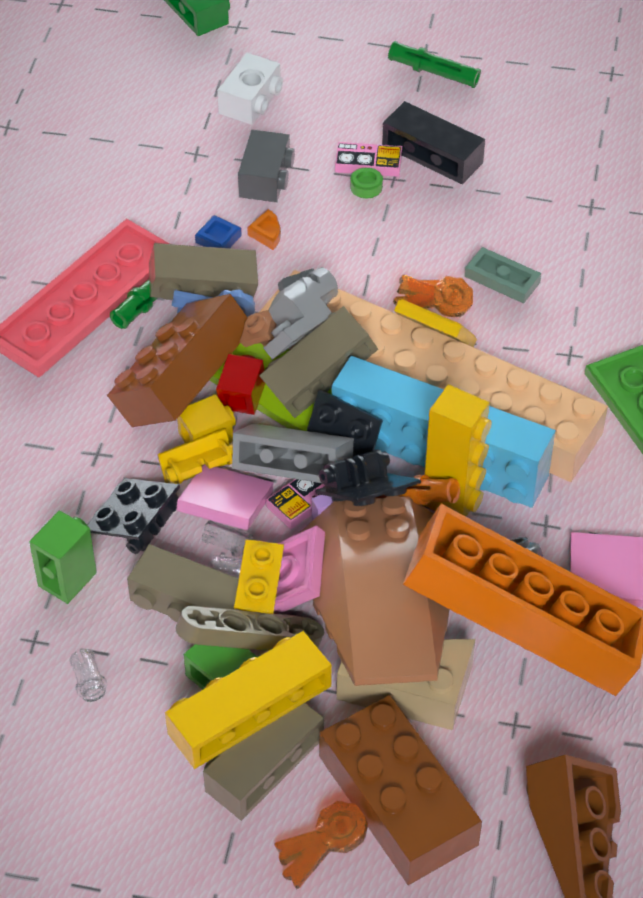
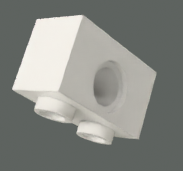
M246 53L217 90L219 114L252 125L260 114L263 115L265 113L268 103L282 89L283 78L280 77V63Z

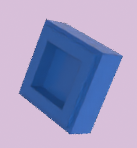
M213 215L195 234V243L203 247L230 249L242 236L241 227Z

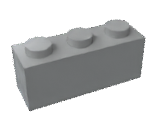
M252 423L233 433L232 469L321 483L319 471L326 464L346 458H353L354 438Z

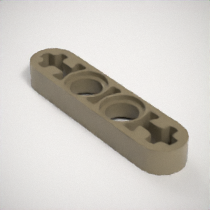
M199 606L185 607L175 627L178 636L192 644L264 651L273 649L280 640L286 637L292 638L302 631L319 648L325 634L323 627L318 622L307 617Z

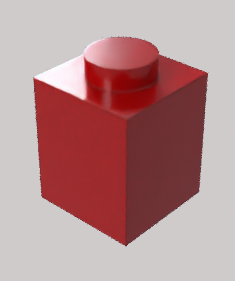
M228 354L216 387L218 399L223 406L228 405L234 412L255 415L265 386V382L259 376L265 371L263 360L256 359L250 355Z

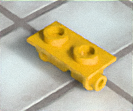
M221 429L157 454L164 482L181 484L183 481L201 473V467L204 464L209 469L232 464L233 444L229 445L226 429Z
M245 540L234 609L267 614L274 613L284 544Z

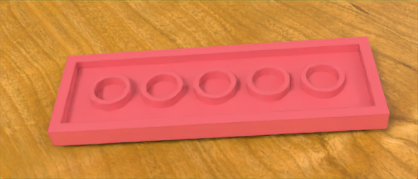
M126 218L0 324V353L40 378L109 318L110 312L127 299V294L131 289L139 288L149 279V260L154 243H169Z

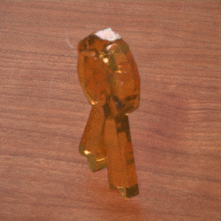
M404 274L399 279L400 286L396 292L409 296H398L393 299L395 305H397L398 300L403 299L424 309L435 307L442 315L447 317H461L473 305V288L460 277L445 276L433 286Z
M336 801L320 811L314 831L277 841L274 845L279 853L281 865H287L294 861L283 871V877L286 880H292L294 887L299 889L330 851L348 853L361 845L366 838L368 822L360 808L354 803Z

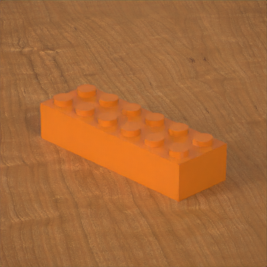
M440 504L419 536L403 585L586 680L594 686L617 696L641 666L643 655V610L451 508Z

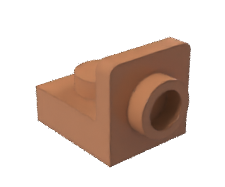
M269 310L254 313L247 317L240 343L244 347L258 343L265 347L274 339L271 332L278 326L272 319Z

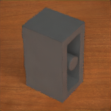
M251 129L238 172L239 198L278 202L280 191L287 188L289 176L287 167L292 168L294 163L295 149L290 148V134Z

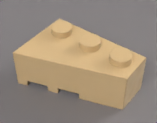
M444 639L437 681L354 686L341 661L337 672V700L368 707L390 695L406 718L453 730L472 669L476 639Z

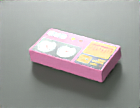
M338 142L335 172L353 173L360 168H373L379 171L382 176L399 177L402 146Z
M294 479L266 499V506L286 526L293 529L312 515L311 498L320 495L316 494L315 490L323 488L325 485L318 482Z

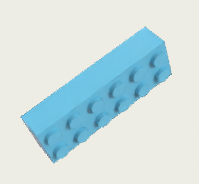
M350 356L332 384V395L383 420L374 450L385 451L412 465L425 467L429 410L444 389ZM489 406L488 419L492 421V425L485 444L489 445V450L483 462L486 475L480 490H486L504 497L513 503H520L533 508L549 477L556 430Z

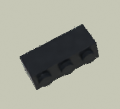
M406 101L383 122L382 145L402 146V156L462 185L483 164L484 138Z

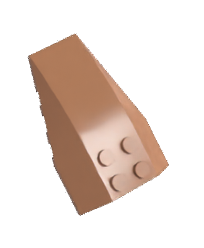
M388 496L385 498H375V503L366 506H354L352 501L348 500L334 501L299 533L314 526H318L325 531L320 596L313 599V607L317 615L322 616L329 638L334 639L337 645V653L354 686L437 681L450 609L403 585L419 536L433 516V513L424 506L414 503L411 497Z

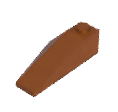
M566 754L527 765L526 791L529 797V807L564 897L613 898L614 882L608 871L610 859L617 857L618 844L612 840L613 824L620 822L621 815L616 768Z

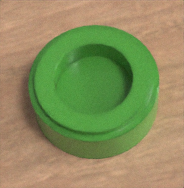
M373 168L357 169L351 175L350 189L354 195L360 198L376 197L382 192L383 176Z

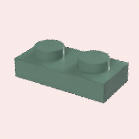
M482 247L465 267L464 277L524 304L540 284L542 273Z

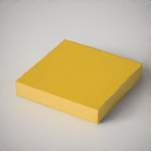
M398 300L394 311L400 316L474 347L477 341L476 336L462 324L406 300Z

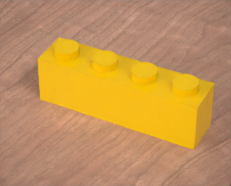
M449 384L429 410L425 475H428L431 479L453 478L458 480L460 496L455 503L430 501V503L423 506L436 511L440 504H443L467 516L470 511H477L484 495L480 491V486L486 475L483 462L489 450V445L485 444L492 425V421L488 419L490 402Z
M304 631L292 638L286 637L280 640L273 649L258 658H249L239 669L224 678L218 677L212 680L205 689L190 698H182L176 701L165 712L167 734L193 769H196L332 687V665Z

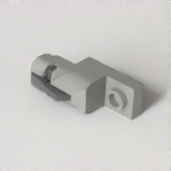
M323 267L315 270L309 269L283 278L278 282L280 292L276 295L269 308V313L278 327L271 332L274 339L264 347L271 359H274L295 345L304 336L313 332L332 313L327 304L337 296L338 285L329 270Z

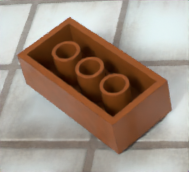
M231 294L187 303L170 323L165 324L155 333L156 339L153 343L143 348L135 356L136 362L132 367L117 376L114 381L116 385L107 394V397L131 427L176 421L223 365L228 354H232L240 344L244 324L247 320L246 314Z
M390 695L319 732L320 759L407 885L414 883L479 846L482 820Z

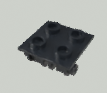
M320 389L318 390L307 431L354 438V457L375 449L383 420Z
M373 450L356 455L353 458H346L326 464L319 471V479L325 487L316 489L315 492L316 494L331 497L332 501L348 500L352 501L354 506H366L375 503V497L381 495L398 496L405 494L407 487L420 484L421 479L387 473V466L390 464L389 455L385 451Z
M124 478L88 523L90 533L126 538L128 541L126 547L130 552L138 554L140 551H145L153 540V535H158L160 527H164L172 513L177 510L179 497L176 492L180 485Z

